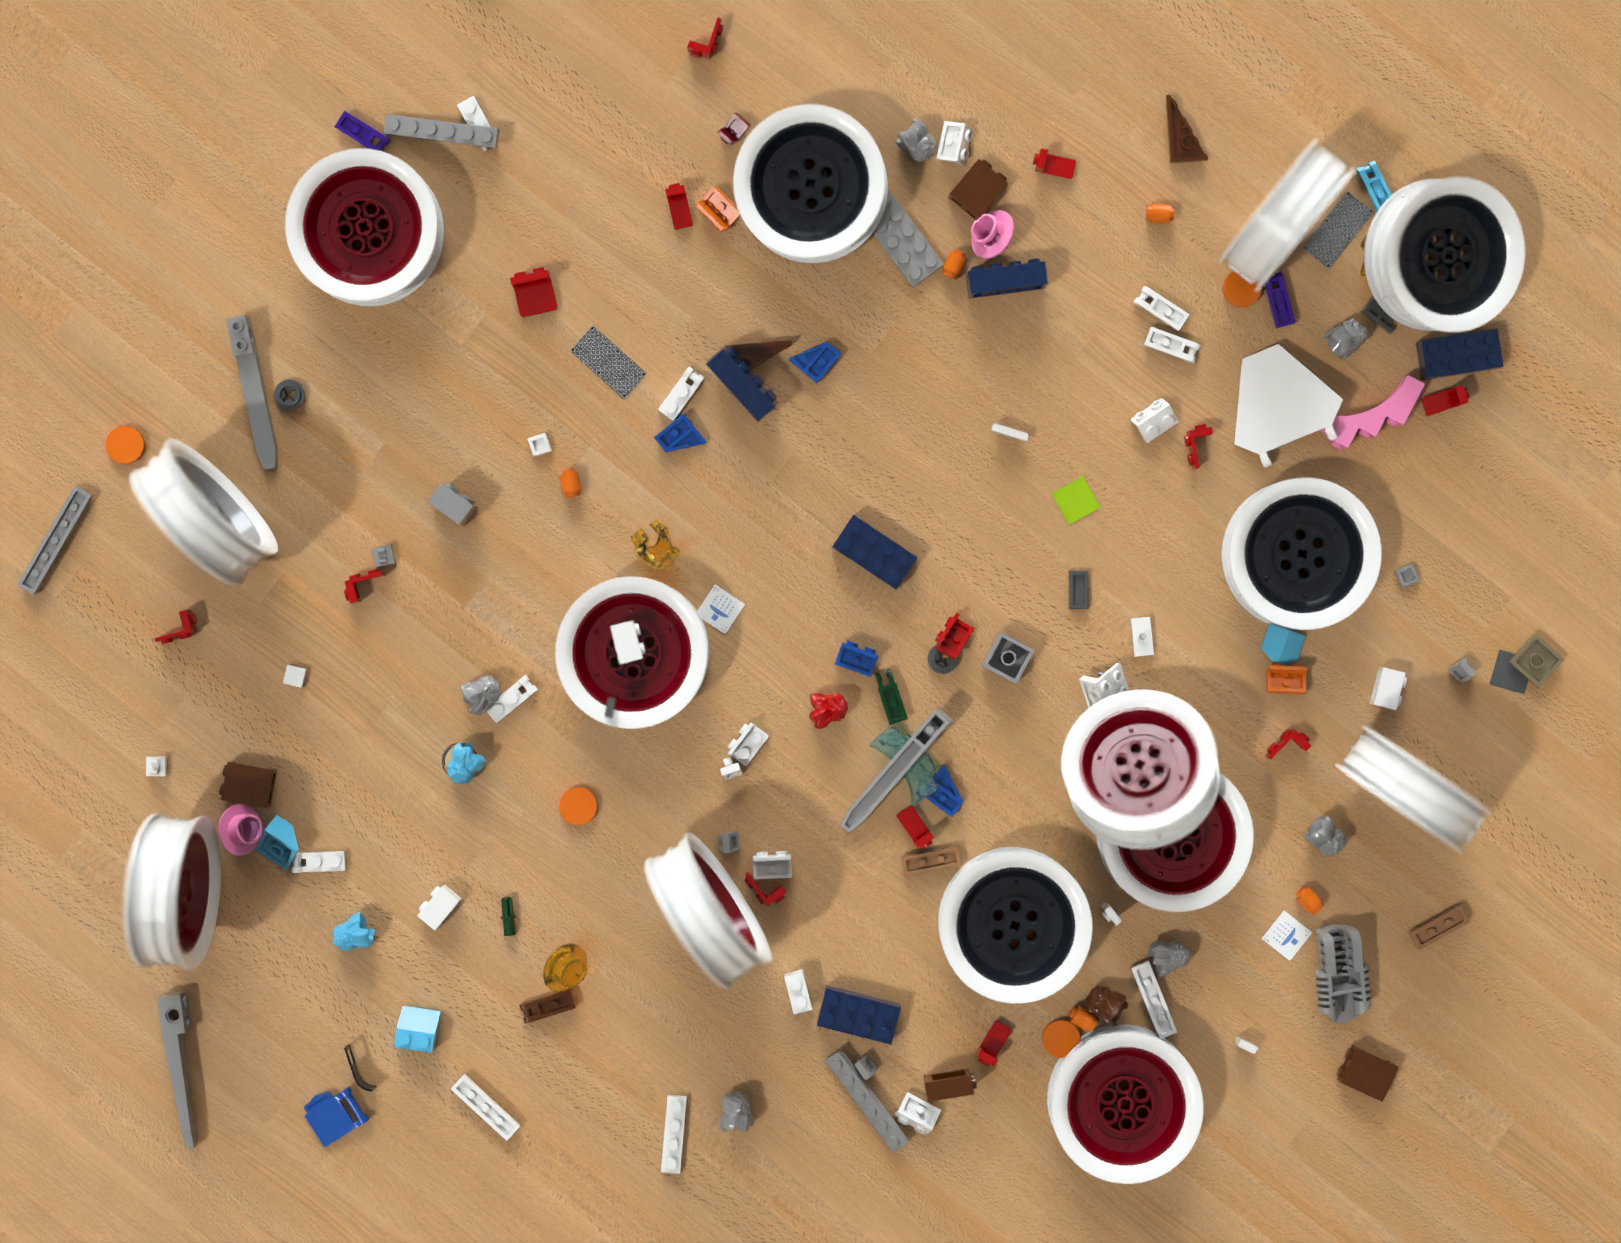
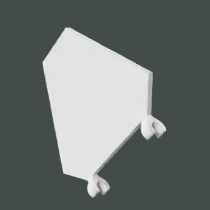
M1279 344L1242 359L1234 444L1259 454L1263 467L1266 468L1272 465L1267 454L1268 451L1325 428L1330 441L1337 439L1333 422L1343 399Z

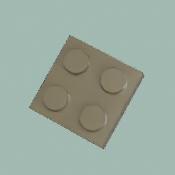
M1533 634L1510 659L1509 663L1536 688H1539L1564 661V658L1537 634Z

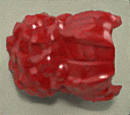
M822 693L810 694L811 704L815 710L809 714V718L815 723V728L822 729L827 727L830 722L841 721L845 718L848 703L843 695L839 693H832L831 695H824Z

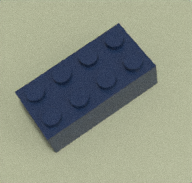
M1037 258L1030 259L1028 263L1021 264V261L1010 262L1008 266H1002L1001 263L992 264L986 269H983L982 266L971 267V270L966 274L968 298L1045 289L1048 285L1045 261H1040Z
M1498 329L1421 340L1416 343L1422 381L1504 367Z
M725 345L708 360L706 365L759 422L776 406L777 396L771 389H765L763 380L757 374L754 376L750 372L751 367L744 360L741 362L738 359V353L732 346L728 347Z
M855 515L852 516L832 548L895 590L918 558Z
M826 985L817 1018V1026L891 1045L901 1006L899 1003Z

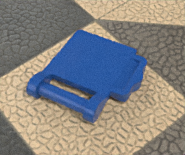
M350 1087L334 1097L329 1091L315 1095L304 1106L307 1112L305 1118L324 1147L370 1119L367 1114L363 1113L355 1101ZM345 1098L358 1118L357 1121H353L340 1099Z

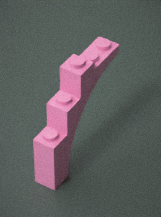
M1409 375L1404 376L1397 388L1373 409L1351 416H1336L1333 428L1338 438L1332 441L1328 438L1327 441L1331 442V446L1335 449H1347L1357 430L1360 436L1369 439V437L1377 436L1385 419L1387 420L1386 423L1393 427L1404 425L1425 384ZM1325 428L1319 430L1321 433L1327 435Z

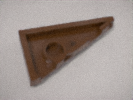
M1166 95L1170 163L1207 161V154L1202 150L1197 137L1192 133L1190 125L1185 117L1182 116L1176 101L1172 99L1171 95Z
M791 340L727 346H732L738 353V359L741 362L744 360L753 369L785 350L792 343Z

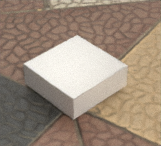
M546 433L528 438L533 457L552 452Z
M287 665L283 683L303 688L307 669Z
M1237 1036L1235 1044L1238 1047L1252 1054L1256 1053L1258 1047L1255 1044Z

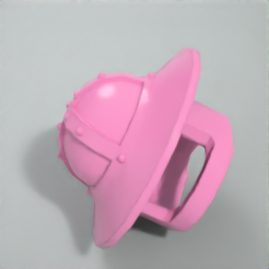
M996 210L983 214L978 220L974 221L971 227V244L973 251L978 257L984 259L994 258L1007 249L1014 232L1013 218L1005 211Z
M245 804L230 806L224 811L218 825L219 840L224 849L231 854L241 856L249 854L257 847L263 832L261 819L257 811Z

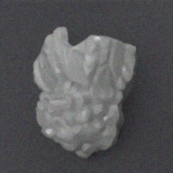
M913 119L914 124L906 132L898 133L899 139L896 141V144L900 149L908 152L913 160L917 162L928 161L934 155L937 148L935 139L928 134V129L921 120Z
M1353 318L1342 322L1341 326L1339 325L1334 329L1328 330L1325 333L1324 340L1329 338L1328 345L1334 354L1341 359H1347L1355 351V348L1365 343L1368 336L1367 328Z
M490 675L481 677L476 682H468L460 686L464 695L463 701L471 705L468 711L475 715L485 713L490 704L498 701L501 694L499 681Z
M1323 816L1313 822L1308 828V835L1305 832L1303 833L1305 840L1314 847L1319 848L1318 851L1324 856L1331 857L1336 855L1347 844L1342 830L1336 828L1335 822L1329 816Z
M1177 940L1169 943L1155 941L1150 945L1147 953L1149 957L1154 956L1153 964L1159 977L1169 975L1176 968L1186 966L1190 962L1189 956L1191 954L1190 950Z
M732 1091L723 1096L721 1107L724 1112L721 1115L720 1128L724 1132L735 1129L747 1132L749 1126H753V1115L750 1111L751 1100L748 1095L741 1091Z

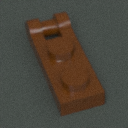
M571 989L519 1005L520 1010L523 1011L525 1016L523 1018L525 1024L576 1008ZM535 1007L536 1014H532L530 1008Z

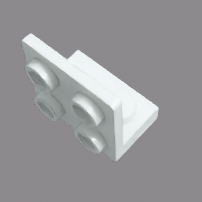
M1116 663L1098 679L1085 675L1079 679L1088 709L1106 697L1129 691L1120 663Z

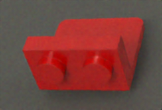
M536 268L533 269V273L529 274L518 272L514 274V277L510 278L521 317H529L557 310V302L548 269Z

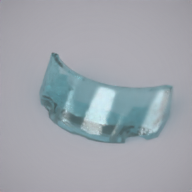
M892 727L880 734L869 745L892 760L911 736H905L898 729ZM927 753L904 776L910 789L913 807L937 790L938 784L933 779L936 770Z

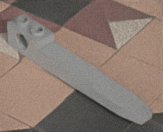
M243 315L228 318L226 322L233 354L237 360L256 452L264 470L277 468V446L250 316Z
M939 708L932 712L849 808L840 824L848 833L867 820L926 751L951 726L954 721Z
M185 992L162 995L157 998L162 1037L186 1149L197 1146L183 1038V1033L190 1030L192 1020L188 1016L187 1011L189 999L185 997ZM173 1009L179 1012V1018L173 1017Z

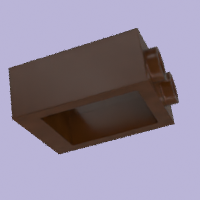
M969 1068L924 1075L928 1102L974 1095L973 1089L977 1088L974 1073L970 1074Z

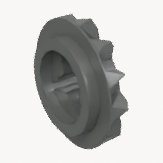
M284 380L274 390V400L284 410L297 409L304 401L305 391L302 385L294 380ZM284 389L289 392L295 391L293 394L294 400H286L287 394Z
M936 645L932 647L928 654V663L931 669L940 674H947L953 671L958 664V656L955 660L948 657L946 659L947 666L943 662L935 663L940 656L938 650L935 649Z

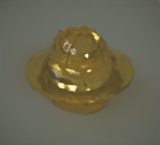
M571 943L562 945L554 950L547 959L543 969L545 985L552 991L562 992L580 984L587 974L585 951L579 945Z

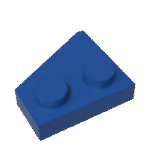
M825 342L790 357L789 361L817 384L842 354L831 344Z
M684 413L654 436L665 452L707 443Z
M942 765L921 795L953 817L962 805L963 800L946 766Z

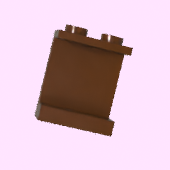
M980 159L976 161L948 196L975 220H978L1008 185V182H1006L1007 178L1002 173L994 172L991 169L992 165Z
M235 761L228 762L223 768L225 779L224 784H221L219 794L222 795L221 800L262 808L270 807L277 769L243 765Z
M1352 1045L1345 1054L1346 1060L1344 1065H1341L1337 1071V1080L1383 1102L1399 1067L1390 1061H1385Z

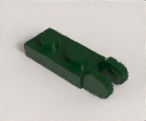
M886 669L887 678L890 681L889 685L883 686L882 677L879 672L875 673L885 713L889 725L908 718L891 669Z

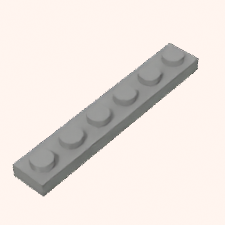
M386 114L384 134L497 149L499 129Z
M74 486L17 586L33 595L37 594L93 495L78 486Z
M840 1049L828 1056L825 1061L891 1151L895 1152L907 1145L909 1142L908 1138L844 1051Z

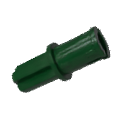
M504 897L501 899V919H503L504 936L516 935L514 922L516 915H514L513 900L511 897Z

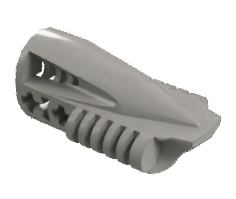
M1349 925L1323 926L1316 930L1320 958V970L1315 972L1317 977V996L1319 997L1317 999L1319 1004L1318 1012L1328 1015L1332 1023H1346L1354 1020L1357 1015L1364 1013L1372 1005L1370 984H1368L1370 983V978L1368 977L1369 965L1363 963L1361 936L1356 928Z

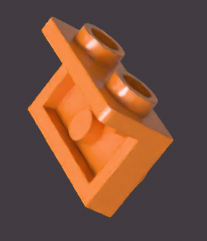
M716 185L711 188L701 201L696 203V206L699 208L698 211L703 216L708 217L712 221V225L722 232L729 229L741 215L738 207Z
M1273 663L1266 670V693L1305 695L1308 667H1302L1301 664L1283 666L1282 663Z

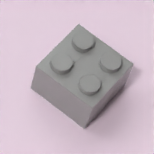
M441 483L428 503L459 525L465 526L478 508L474 505L476 501L468 495H460V490L454 485Z
M999 632L981 666L1017 684L1035 650Z

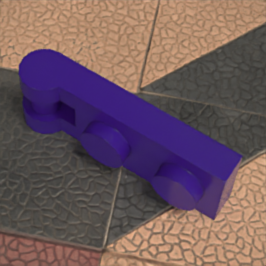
M346 111L343 112L334 126L368 149L384 152V147L386 144L389 145L391 141ZM375 137L379 139L376 146L372 144Z
M1282 272L1275 273L1263 285L1266 290L1275 328L1277 329L1295 324L1296 322ZM1277 283L1279 288L1273 289L1272 284Z

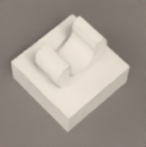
M146 757V776H167V757Z
M731 757L723 759L725 767L721 768L720 771L725 781L743 775L739 763L733 764Z

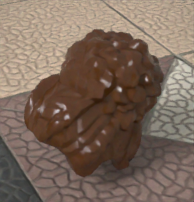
M1099 985L1091 989L1085 999L1088 1011L1096 1016H1101L1110 1026L1118 1025L1116 1022L1121 1015V1011L1127 1009L1129 1005L1126 1002L1127 998L1125 995L1116 991L1111 992L1109 987H1100Z

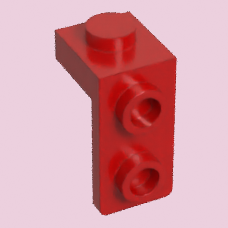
M717 17L708 46L689 40L687 49L688 52H691V56L696 58L703 56L710 59L711 54L716 53L718 47L716 39L718 35L721 36L724 28L721 18Z
M1041 148L1039 153H1035L1033 165H1036L1035 172L1072 179L1076 160L1048 154V150Z
M680 183L669 185L665 192L674 229L679 230L692 227L693 222L684 185L680 186Z
M1462 384L1421 398V402L1426 416H1430L1469 403V393Z
M1206 424L1195 426V430L1187 431V435L1184 436L1185 445L1189 447L1190 451L1188 463L1193 469L1199 468L1194 438L1213 434L1212 427H1206Z
M379 569L368 571L366 576L361 577L360 574L349 576L350 580L344 581L346 600H349L350 604L361 602L356 583L386 576L385 572H379Z
M191 610L180 611L179 615L183 631L154 638L155 642L161 641L162 644L173 642V638L180 637V640L192 637L191 633L197 632L195 614Z
M1287 729L1281 734V740L1277 744L1273 743L1267 748L1266 751L1268 753L1265 756L1268 759H1272L1291 739L1303 751H1307L1311 747L1308 743L1310 739L1303 732L1299 734L1295 729Z
M912 805L897 814V818L918 849L921 847L925 849L933 843L931 841L934 839L933 835Z
M749 872L745 873L746 879L744 881L750 889L754 887L757 891L756 897L761 904L765 903L769 906L773 902L777 904L785 898L786 889L783 885H780L766 896Z
M996 1020L976 1051L977 1057H979L978 1061L986 1066L989 1064L995 1066L998 1061L996 1056L1012 1030Z

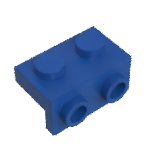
M848 640L846 644L842 643L835 665L871 677L879 656L875 654L876 650L865 647L864 650L857 648L858 644Z

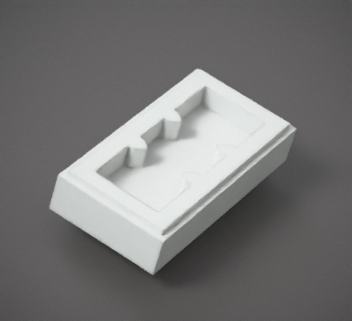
M1150 617L1131 618L1134 657L1154 655Z
M1107 902L1100 905L1104 911L1102 915L1108 922L1112 921L1116 926L1122 922L1121 918Z

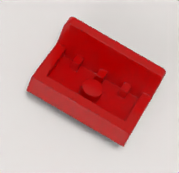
M957 612L953 618L951 616L948 618L944 625L946 627L945 631H940L935 639L937 641L935 649L953 660L957 658L975 629L959 620L960 614Z

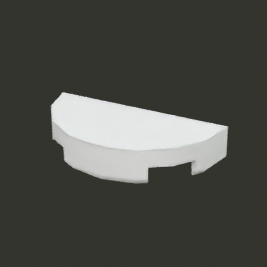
M996 423L991 428L992 432L1022 441L1028 440V433Z

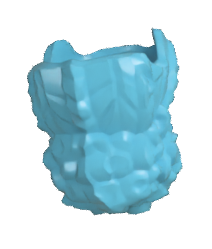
M459 742L452 750V759L448 763L446 772L454 783H469L473 776L476 775V771L482 770L487 763L482 755L472 752V744H462Z
M358 912L350 916V919L345 921L344 924H339L334 928L332 932L334 936L333 944L343 951L353 950L356 947H370L374 944L373 936L375 929H367L366 918Z

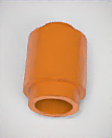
M1152 203V205H1147L1146 220L1151 223L1169 224L1170 220H1174L1175 209H1171L1170 204Z
M955 250L954 253L950 252L943 266V274L957 280L967 262L966 254Z
M574 469L562 471L563 475H559L562 494H565V498L580 496L581 485L578 472L574 473Z
M1302 887L1295 894L1297 896L1295 900L1307 913L1316 915L1324 907L1322 900L1310 887Z
M1080 1005L1073 1007L1068 1015L1070 1022L1084 1031L1088 1030L1091 1032L1098 1022L1095 1014Z

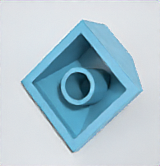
M276 815L264 830L256 851L286 871L289 870L298 851V845L293 825L286 819Z

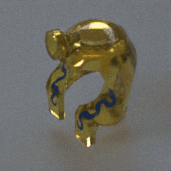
M656 519L649 524L658 534V540L653 547L648 546L650 538L643 529L638 530L635 536H631V541L636 547V553L644 564L651 569L661 571L672 566L680 551L672 546L667 527Z

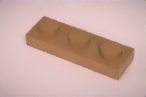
M958 846L901 856L905 876L961 865Z
M1457 905L1410 931L1409 934L1417 949L1421 950L1470 923L1461 905Z

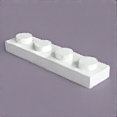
M1147 960L1130 967L1158 1038L1162 1039L1177 1033L1150 962Z
M466 1074L451 1088L457 1096L506 1141L521 1126Z
M667 1096L661 1172L680 1174L687 1096Z

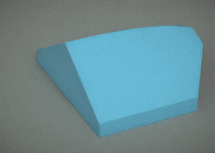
M1269 624L1261 649L1273 662L1282 663L1283 665L1298 660L1306 636Z

